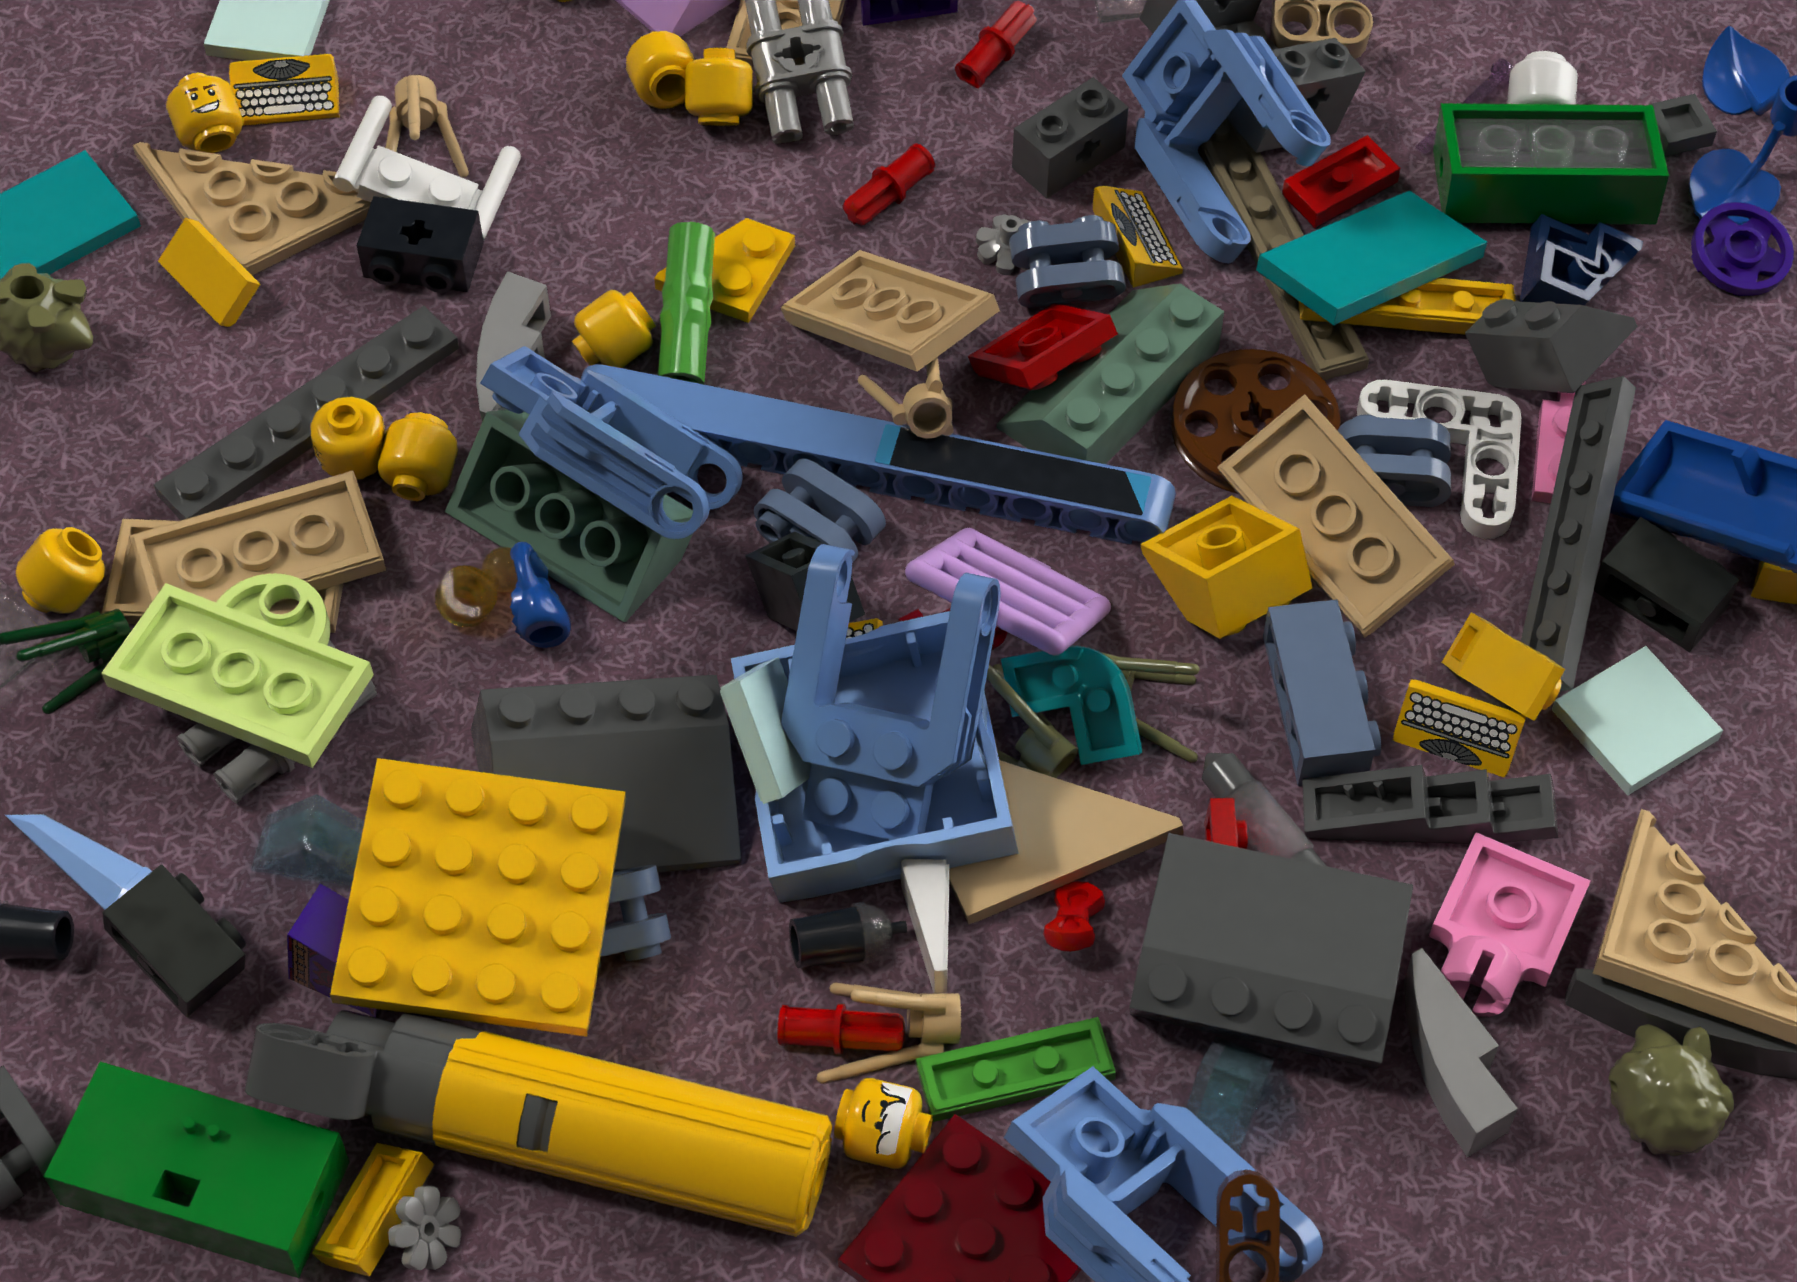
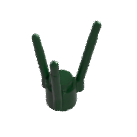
M114 609L104 614H100L97 611L77 619L0 633V645L73 633L17 652L16 658L18 661L24 662L78 646L87 663L98 661V666L43 705V713L50 714L103 678L102 671L130 634L131 629L120 609Z

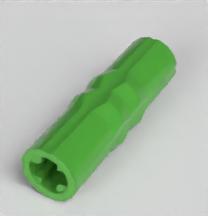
M680 222L674 224L669 229L666 276L662 288L663 307L660 313L661 342L658 376L704 385L708 331L711 325L710 305L713 299L712 270L715 233L712 228L701 223Z

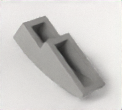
M508 271L490 304L482 327L477 352L476 386L482 422L487 411L507 410L492 398L493 391L480 384L490 364L523 346L545 358L541 332L551 318L547 285Z
M1423 948L1412 954L1404 978L1406 1015L1413 1050L1426 1088L1443 1122L1465 1155L1469 1157L1508 1133L1518 1108L1489 1072L1499 1045Z

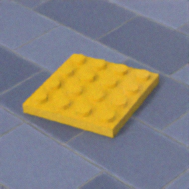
M377 758L330 991L332 1003L587 1037L626 792Z

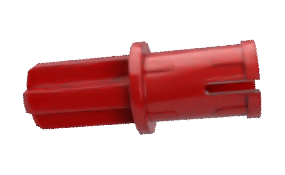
M1020 0L1015 1L992 27H984L979 33V41L963 60L956 64L955 72L958 78L977 89L981 87L987 77L1003 60L1009 61L1015 54L1014 47L1036 23L1037 18L1034 15V8L1030 4L1025 5Z
M915 143L887 167H877L872 172V179L844 201L843 210L847 214L848 220L852 224L866 225L894 201L898 204L902 203L909 189L925 176L934 172L936 164L931 153L922 145Z
M841 1003L837 1004L836 1009L782 1005L778 1017L779 1046H786L788 1044L833 1047L835 1054H842L844 1048L898 1051L902 1049L904 1043L905 1021L903 1016L898 1013L846 1010V1005Z

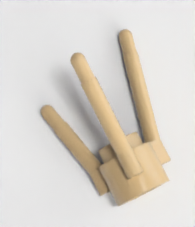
M410 75L399 80L395 86L396 106L389 113L390 126L385 148L397 152L401 127L403 125L409 129L410 138L418 140L421 130L429 128L433 121L437 122L458 174L461 177L468 176L469 171L464 161V156L448 119L447 105L444 102L437 101L434 82L422 75Z
M938 357L926 365V383L912 387L906 393L903 404H898L866 375L858 377V383L892 415L896 425L908 423L914 434L925 439L936 438L942 434L949 436L953 433L952 400L946 397L942 390L943 384L940 378Z
M831 984L830 992L832 994L851 997L854 1002L907 1009L908 1038H920V1044L821 1071L817 1074V1081L825 1084L913 1061L917 1058L943 1053V1044H959L961 1035V1003L959 993L917 994L862 985Z

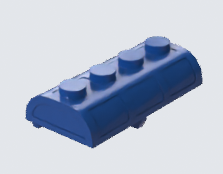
M1665 420L1617 482L1610 513L1634 520L1642 517L1656 527L1668 530L1670 533L1696 539L1741 556L1754 558L1791 570L1797 574V459Z

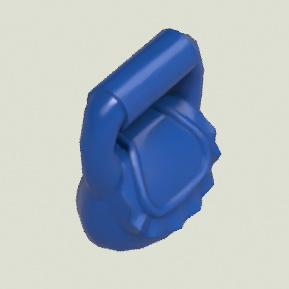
M518 542L510 551L518 581L516 588L511 593L512 601L510 606L514 616L512 622L516 626L515 632L520 635V638L536 647L549 648L558 646L569 637L571 631L570 617L560 601L559 595L550 587L547 566L529 543Z

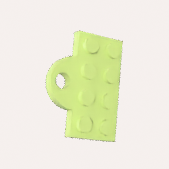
M277 573L262 574L245 579L228 589L217 602L165 583L102 671L105 683L110 688L311 768L314 767L374 674L369 661L328 646L331 630L330 621L323 599L316 589L298 577ZM295 599L299 601L297 607L291 612L285 614L270 612L271 607L280 600Z

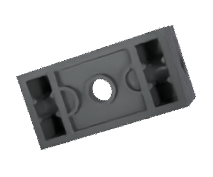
M1147 0L1139 19L1153 34L1178 0ZM1196 0L1216 30L1227 29L1232 30L1234 33H1246L1248 36L1263 37L1329 135L1337 132L1366 72L1343 44L1336 38H1330L1278 49L1266 35L1265 31L1253 21L1262 0ZM1242 97L1226 119L1256 153L1283 147L1270 129H1265L1261 126Z

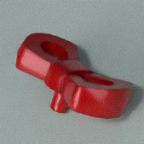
M1080 881L1067 883L1057 888L1054 901L1058 912L1056 918L1044 926L1043 935L1046 943L1055 949L1069 952L1082 950L1094 945L1095 932L1089 924V918L1104 909L1105 897L1102 890L1093 884Z

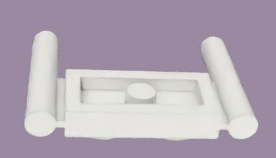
M385 96L374 97L333 179L334 186L343 192L356 191L358 192V198L372 202L373 196L477 210L479 211L484 241L521 159L519 150L513 146L502 148L483 191L479 190V184L379 145L374 149V144L392 109V104Z

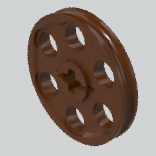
M1241 349L1211 357L1195 367L1185 377L1175 396L1171 430L1180 456L1192 471L1208 483L1238 494L1220 474L1217 467L1222 464L1224 459L1230 457L1258 434V429L1254 428L1252 421L1247 420L1251 403L1254 415H1257L1260 422H1265L1263 429L1304 394L1337 431L1340 427V411L1336 398L1327 383L1304 363L1274 351ZM1266 374H1277L1288 382V386L1281 390H1271L1264 387L1259 382V378ZM1222 379L1229 382L1234 390L1227 395H1216L1209 392L1204 385L1210 380ZM1194 420H1204L1212 424L1216 431L1210 436L1199 437L1191 434L1187 430L1186 425Z

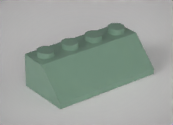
M1180 283L1132 290L1109 313L1118 335L1101 345L1102 350L1093 358L1083 362L1071 363L1057 372L1058 378L1053 383L1037 390H1031L997 423V429L1027 449L1107 464L1177 393L1185 377L1195 367L1211 358L1219 350L1224 311Z
M509 410L487 411L445 512L509 552L518 542L529 543L547 566L548 576L619 620L626 622L681 561L693 534L682 539L666 538L535 456L519 436V432L529 416L526 412L518 414ZM665 495L663 510L667 517L679 523L689 521L693 510Z

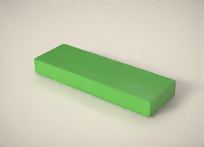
M1099 1017L916 1059V1068L929 1114L933 1115L932 1122L952 1118L954 1114L962 1116L1051 1095L1092 1066L1109 1081L1115 1080L1116 1076Z

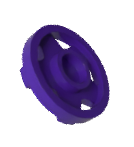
M1733 202L1712 208L1696 226L1691 241V258L1696 270L1702 272L1717 287L1736 296H1754L1773 290L1788 274L1794 258L1793 243L1783 224L1768 211L1748 203ZM1727 216H1740L1749 218V220L1743 225H1738ZM1706 231L1712 243L1704 246V232ZM1771 234L1776 239L1781 253L1768 245ZM1758 275L1772 276L1769 279L1757 282Z

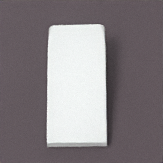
M904 859L901 861V888L933 993H947L949 864H946V860Z

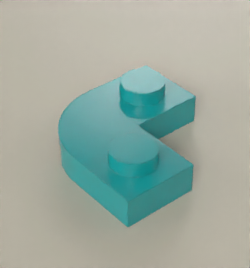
M1070 646L1059 655H1051L1041 650L1001 658L1004 679L1035 713L1070 707L1081 765L1143 753L1130 687L1123 672L1106 655L1088 647ZM1010 706L1012 717L1019 716Z

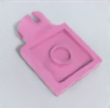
M1477 832L1436 916L1429 937L1440 941L1448 948L1449 953L1441 968V973L1462 999H1464L1470 984L1482 988L1472 1012L1475 1016L1491 1017L1502 1013L1508 1007L1514 991L1520 982L1530 981L1544 987L1546 986L1591 881Z

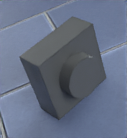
M1696 94L1648 104L1654 107L1665 157L1713 145L1717 130Z

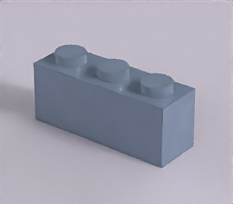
M1338 599L1268 607L1263 639L1297 785H1303L1302 779L1370 771L1373 757L1379 756L1381 753L1380 731L1375 720L1368 721L1364 707L1368 703L1367 680L1363 670L1355 671L1352 659L1356 651L1354 628L1351 621H1343Z

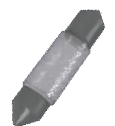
M1234 753L1206 754L1202 781L1216 798L1235 799L1236 820H1246L1248 842L1255 851L1326 866L1314 851V845L1264 784L1251 775Z

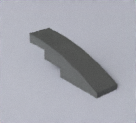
M1416 765L1302 779L1304 832L1307 838L1470 844L1476 832L1500 843L1559 838L1555 792L1551 774L1490 781L1487 769L1426 776L1423 766Z
M1576 968L1565 993L1566 1005L1634 1038L1635 1031L1639 1026L1651 1024L1666 1031L1681 1045H1683L1684 1036L1688 1030L1701 1026L1709 1035L1712 1054L1711 1063L1753 1074L1797 1080V1044L1593 974V969Z

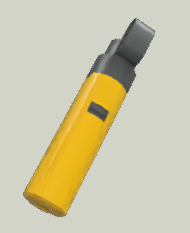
M341 1010L334 1017L327 1033L283 1023L260 1024L256 1027L245 1086L247 1095L261 1101L334 1119L351 1120L368 1115L371 1116L374 1129L378 1132L794 1237L806 1231L813 1219L822 1191L832 1145V1124L828 1115L413 1013H404L397 1022L348 1010Z

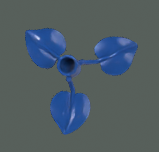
M1728 26L1713 44L1705 61L1702 74L1704 93L1716 108L1730 115L1742 114L1751 108L1755 114L1763 115L1771 109L1770 118L1774 126L1753 163H1751L1746 155L1733 149L1712 150L1704 154L1696 162L1689 178V193L1694 213L1700 220L1712 208L1733 202L1752 204L1771 213L1778 202L1781 185L1775 176L1761 170L1782 134L1785 136L1797 135V75L1790 77L1787 67L1774 53L1746 39L1733 27ZM1727 216L1738 225H1743L1749 220V218L1740 216Z

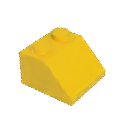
M1234 496L1218 502L1169 528L1164 533H1160L1140 544L1142 554L1185 619L1219 639L1242 631L1248 623L1267 614L1268 607L1289 605L1292 599L1313 588L1300 529Z

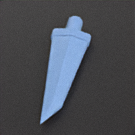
M5 815L104 910L152 872L148 867H143L46 815Z

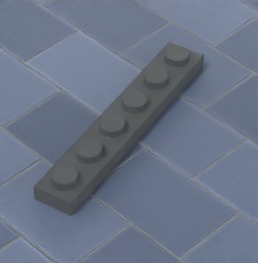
M423 305L153 484L157 496L180 520L223 508L313 447L310 425L315 413L324 404L336 398L356 397L376 405L458 350V338Z
M1624 376L1581 385L1575 391L1521 637L1522 643L1549 657L1565 669L1560 678L1562 682L1560 691L1571 690L1574 687L1636 387Z

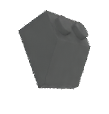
M1502 299L1487 306L1483 310L1482 316L1465 334L1486 381L1492 386L1574 393L1638 326L1633 317L1584 305L1556 304L1552 301L1542 303L1519 302L1511 299Z

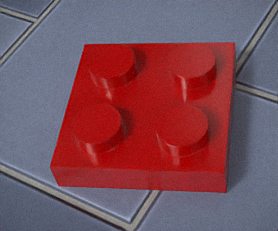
M1053 303L970 354L968 358L973 370L981 377L1020 386L1028 390H1037L1053 383L1058 378L1057 372L1071 363L1083 362L1099 354L1102 350L1101 345L1118 335V332L1109 314Z

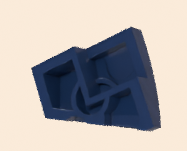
M1541 214L1531 226L1519 302L1542 303L1552 301L1556 304L1585 306L1636 256L1643 247V241L1601 222L1590 234H1586Z

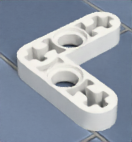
M1375 380L1368 383L1361 391L1357 406V416L1373 415L1381 418L1397 419L1427 418L1424 411L1430 407H1441L1451 413L1453 419L1447 423L1440 424L1445 426L1450 432V443L1466 445L1460 512L1461 523L1469 533L1479 538L1495 539L1504 535L1509 530L1516 505L1522 418L1517 404L1506 396L1494 393L1393 380ZM1378 400L1388 402L1389 413L1378 411ZM1408 403L1415 404L1412 417H1406ZM1465 410L1471 411L1469 425L1462 424ZM1488 415L1499 416L1501 426H1490ZM1491 458L1499 461L1506 471L1498 476H1490L1481 472L1476 466V462ZM1485 492L1494 493L1492 511L1495 514L1494 518L1483 517L1481 506Z

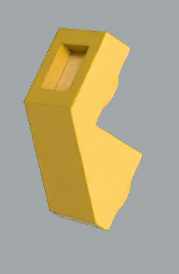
M1472 612L1442 660V663L1458 676L1533 721L1536 720L1541 710L1549 708L1557 698L1562 684L1560 678L1565 671L1562 666L1549 657L1509 636L1489 621Z

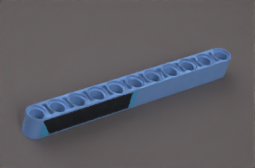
M595 364L588 366L584 369L581 376L582 379L586 371L590 370L612 378L732 454L740 466L747 467L748 463L762 465L761 470L784 475L799 459H808L819 464L855 488L856 485L871 487L869 492L908 500L911 499V496L925 498L924 503L965 511L966 507L980 509L979 514L1020 522L1021 518L1036 520L1034 525L1076 533L1077 529L1091 531L1090 536L1126 544H1132V540L1145 542L1160 533H1164L1168 529L1176 496L1175 487L1169 480L1152 473L955 434L949 436L942 434L936 438L925 439L918 437L911 431L909 425L905 424L896 425L890 421L607 365Z

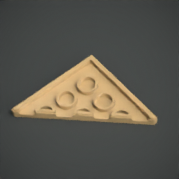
M143 142L133 145L135 155L182 220L189 218L199 221L251 275L364 221L371 202L358 198V192L356 191L343 192L337 189L333 184V179L337 172L323 170V175L294 171L293 165L251 159V164L222 160L221 154L182 148L179 149V153L151 149L149 143Z
M999 760L1019 854L949 868V884L968 924H971L1163 844L1167 841L1168 833L1184 835L1183 824L1179 817Z
M1641 809L1632 834L1593 974L1797 1044V983L1780 963L1774 966L1754 944L1757 936L1727 902L1722 905L1703 884L1706 878L1705 875L1677 843L1671 846L1654 827L1657 819L1651 812Z

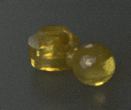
M499 547L490 551L483 560L481 570L473 566L462 565L450 569L445 574L435 591V604L444 619L459 627L477 626L486 620L497 601V591L511 592L516 588V583L518 582L514 561L510 556V547ZM456 597L465 599L471 606L460 603Z

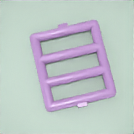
M972 528L960 530L910 561L905 568V575L910 582L949 602H952L956 585L964 573L998 579L1001 596L996 626L1051 655L1063 653L1105 618L1111 610L1110 601L1103 595L1052 570L1050 566L1032 557L1029 558Z

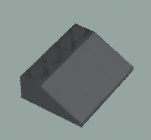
M717 675L480 690L471 727L479 772L626 792L614 872L645 865H656L657 872L723 867L741 862L729 724Z
M1168 833L1131 997L1130 1015L1377 1069L1382 1063L1391 1019L1413 885Z

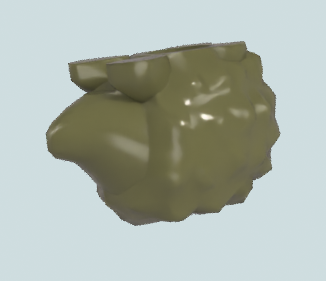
M21 263L12 267L0 279V351L6 353L16 364L26 365L30 370L38 372L46 368L54 369L71 359L75 351L92 347L93 334L85 314L81 311V303L84 302L87 294L84 281L81 279H53L47 273H37L36 267L30 263Z
M1646 1024L1639 1026L1635 1031V1043L1631 1051L1625 1053L1610 1069V1098L1612 1105L1618 1110L1620 1124L1629 1130L1631 1140L1638 1143H1646L1648 1149L1654 1155L1667 1153L1675 1157L1682 1154L1698 1153L1705 1145L1718 1138L1720 1131L1724 1129L1729 1113L1734 1110L1732 1092L1727 1085L1723 1084L1715 1066L1711 1063L1712 1054L1709 1035L1701 1026L1686 1032L1683 1045L1666 1031L1654 1025Z

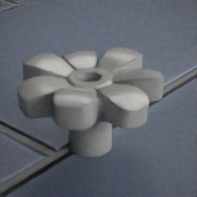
M1004 214L993 218V229L981 227L976 234V243L979 245L977 256L980 261L988 265L997 260L996 270L998 273L1003 275L1012 274L1015 265L1012 263L1009 239L1018 232V228L1021 225L1030 221L1020 219L1014 215L1007 216Z
M433 1186L417 1187L414 1197L404 1196L400 1199L395 1210L402 1222L389 1229L390 1245L405 1248L402 1264L408 1269L422 1270L426 1268L436 1270L440 1268L447 1260L444 1246L457 1248L460 1245V1228L449 1224V1222L455 1220L460 1215L458 1202L454 1197L440 1198L439 1190Z

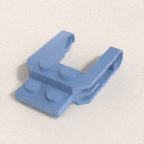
M1178 0L1122 74V77L1145 111V118H1139L1136 124V151L1195 243L1208 256L1222 263L1234 262L1250 242L1251 236L1244 222L1198 154V148L1210 139L1240 99L1243 97L1261 126L1265 129H1270L1277 141L1289 153L1297 157V164L1312 166L1331 143L1329 133L1264 38L1248 36L1246 33H1234L1232 30L1227 29L1216 30L1196 0Z
M523 346L491 363L480 384L494 392L492 398L505 409L518 414L523 412L529 414L519 432V436L535 456L666 538L682 539L693 534L704 524L710 509L720 508L727 504L741 488L743 480L742 469L732 454L608 376L587 370L582 379L574 377L531 349ZM715 464L724 471L727 482L723 492L717 494L709 493L699 485L697 474L701 465ZM674 491L692 503L693 514L689 521L679 523L667 517L663 510V499L667 493Z
M821 544L815 550L807 572L781 720L783 730L802 760L811 763L802 820L889 840L925 833L934 783L972 759L1000 606V583L998 579L964 573L960 577L951 602L930 722L926 719L852 703L834 704L852 603L847 602L852 574L851 556L855 555V551Z
M1093 1066L1013 1120L1004 1136L1018 1152L1051 1181L1043 1196L1046 1236L1094 1282H1190L1188 1279L1191 1275L1127 1215L1155 1195L1162 1183H1168L1216 1226V1199L1221 1183L1235 1171L1245 1169L1256 1171L1189 1109L1162 1103L1155 1104L1152 1110L1139 1109ZM1253 1184L1243 1185L1242 1196L1231 1197L1230 1206L1238 1207L1242 1213L1243 1233L1230 1229L1228 1232L1230 1240L1242 1236H1250L1263 1241L1267 1240V1230L1256 1233L1253 1229V1210L1255 1207L1265 1206L1266 1198L1258 1196L1254 1191ZM1276 1189L1280 1202V1232L1293 1242L1297 1252V1258L1292 1257L1280 1247L1279 1280L1290 1282L1298 1279L1320 1260L1323 1244L1320 1233L1314 1223ZM1251 1250L1243 1251L1262 1270L1266 1271V1262L1261 1254Z

